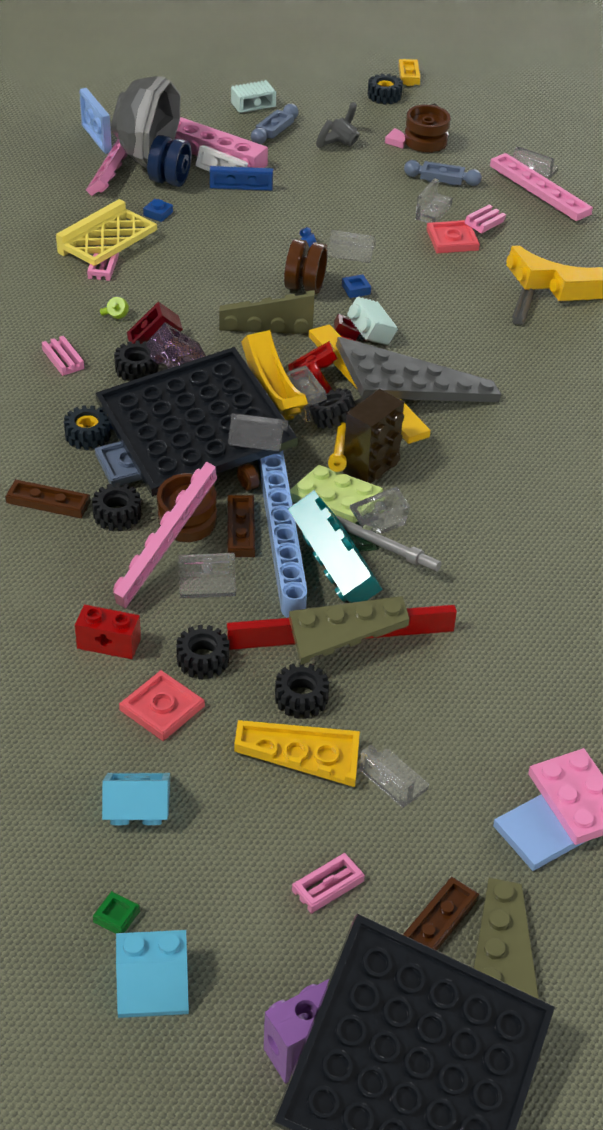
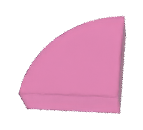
M394 128L385 137V143L403 149L405 146V135L400 130Z

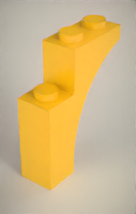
M521 246L511 247L506 265L525 290L530 288L550 289L558 301L603 299L602 267L586 268L563 265L532 254Z
M270 330L247 335L241 343L248 367L286 421L294 419V415L300 414L301 409L308 402L306 395L294 387L285 373Z

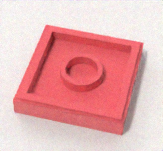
M465 220L427 223V232L437 254L479 250L480 243L472 227L465 224Z
M162 670L119 703L121 712L162 741L166 740L205 707V700Z

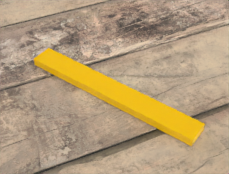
M330 324L309 330V338L317 347L328 341L331 342L338 358L333 364L357 389L336 347L337 338L341 336ZM404 403L402 438L408 444L429 438L431 430Z

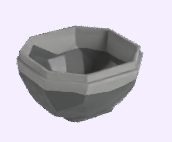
M158 76L134 80L125 92L122 91L119 94L111 122V131L119 139L126 154L136 163L147 168L150 147L156 136H169L174 141L180 122L181 94L166 77Z

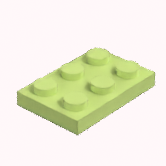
M321 465L316 466L290 489L292 502L295 503L315 490L335 515L353 523H356L383 497V488L349 475L332 471Z

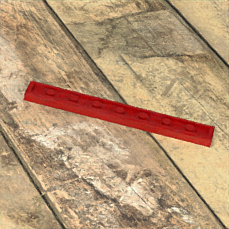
M455 605L406 608L409 616L408 626L376 638L453 632L457 614ZM289 618L227 623L229 650L295 645Z

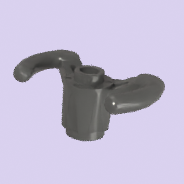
M355 102L350 103L345 118L335 119L334 122L331 120L326 121L316 141L318 148L338 141L345 146L349 145L351 147L360 136V133L357 132L358 129L350 124L357 108Z

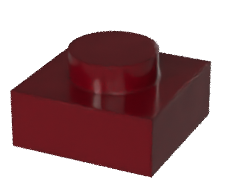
M338 313L334 320L335 331L339 335L356 341L360 334L359 330L351 322V319Z

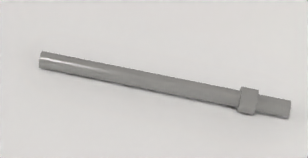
M337 516L346 532L405 557L407 562L416 566L423 565L436 572L441 568L442 562L425 555L423 550L414 546L409 548Z

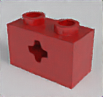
M84 604L75 623L77 649L133 660L141 641L140 615Z

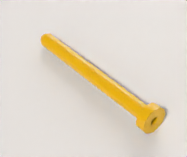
M341 422V425L338 426L334 453L330 455L328 460L329 468L335 472L343 471L347 463V459L344 456L346 423Z

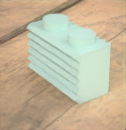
M267 80L232 86L231 103L239 113L272 108L276 106V91Z
M358 296L347 313L351 322L355 324V327H357L363 338L367 341L389 345L398 330L395 323L378 301L375 302L374 300L371 301V299L368 300Z

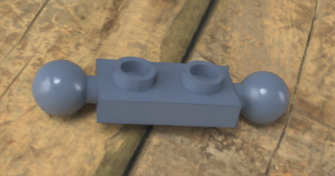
M287 104L283 111L277 109L257 124L256 129L251 133L252 142L263 144L267 138L273 139L285 130L298 116L299 110L297 106Z
M409 160L404 166V171L408 176L414 177L421 174L420 179H425L429 182L438 181L449 185H461L463 180L470 186H476L482 179L481 173L478 170L471 169L465 172V167L427 161L422 166L416 160Z

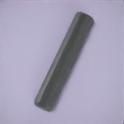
M522 287L512 316L514 325H523L525 323L536 289L530 288L525 290Z

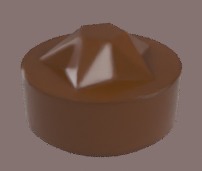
M250 463L238 467L237 476L241 486L247 491L257 488L259 486V478L255 468Z

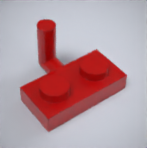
M328 341L288 364V368L295 383L305 380L312 375L322 392L327 394L332 388L320 369L330 366L338 358L334 347Z

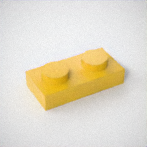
M399 59V75L403 84L406 86L420 85L418 59Z

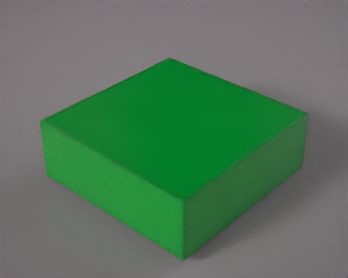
M111 891L94 913L93 923L115 934L125 933L140 913V905Z

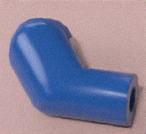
M309 227L300 230L301 240H306L310 248L316 242L314 233H311Z

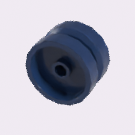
M164 135L156 136L148 155L147 172L149 179L157 183H164L166 181L171 186H183L191 166L192 149L190 142L183 139H175L173 141L171 137Z

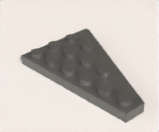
M343 337L337 338L336 347L362 398H368L378 389H381L398 399L499 402L501 393L492 380Z

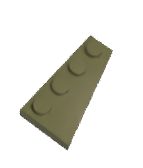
M315 290L306 291V294L295 296V293L285 295V298L274 300L271 297L263 298L261 302L256 303L245 301L221 305L219 308V330L244 332L270 330L271 333L309 334V330L313 329Z
M403 596L289 611V621L300 665L310 662L312 657L321 654L323 657L335 652V649L349 644L351 647L360 644L364 638L370 636L376 638L406 627L409 624V616Z
M489 877L474 969L539 999L522 884Z

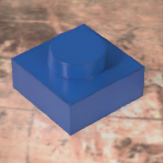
M160 199L152 200L143 208V216L160 222L173 213V205Z
M363 274L342 278V287L349 298L371 294V285Z

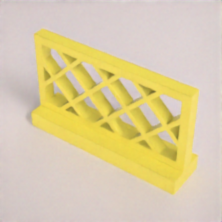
M118 199L57 233V251L62 256L70 253L96 266L155 232L157 224L126 209L125 202ZM120 227H133L131 229H120ZM104 236H117L113 238H104ZM88 245H101L99 247H88ZM98 253V255L95 257H93L90 254Z

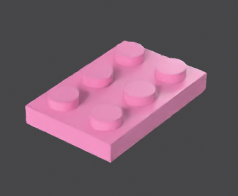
M584 748L530 766L529 776L574 845L603 836V775Z

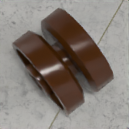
M425 104L410 108L406 115L407 127L404 134L407 146L421 152H436L444 149L448 144V129L450 128L451 121L448 111L439 106Z
M294 239L292 241L285 265L284 283L286 289L298 291L303 285L305 291L315 290V294L320 292L327 267L328 248L326 244L314 242L309 248L306 240Z
M193 474L173 475L166 479L158 488L159 526H161L160 522L167 511L171 512L176 505L175 502L179 493L182 490H186L191 484ZM214 485L175 538L176 541H199L210 535L215 529L217 522V493Z

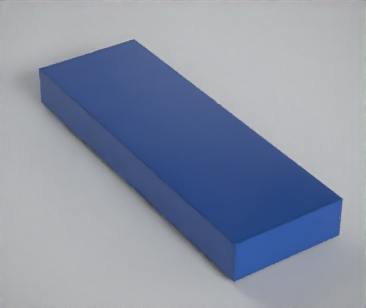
M210 166V188L273 191V168Z

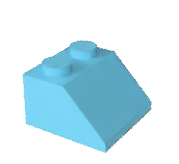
M107 773L102 781V820H110L111 825H128L129 820H142L143 825H160L162 820H168L170 773Z
M186 930L116 933L118 1018L189 1014Z

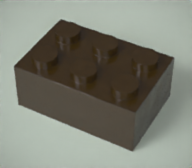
M378 389L347 412L344 456L347 459L343 474L371 484L375 480H379L391 467L393 468L398 464L400 460V442L402 440V422L404 420V402Z

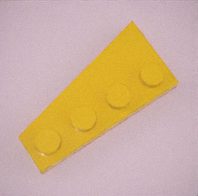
M238 720L234 752L355 787L360 731Z

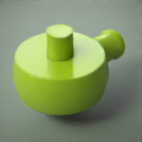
M113 297L107 303L106 308L100 309V314L102 316L109 314L112 318L121 319L127 315L129 305L124 298Z

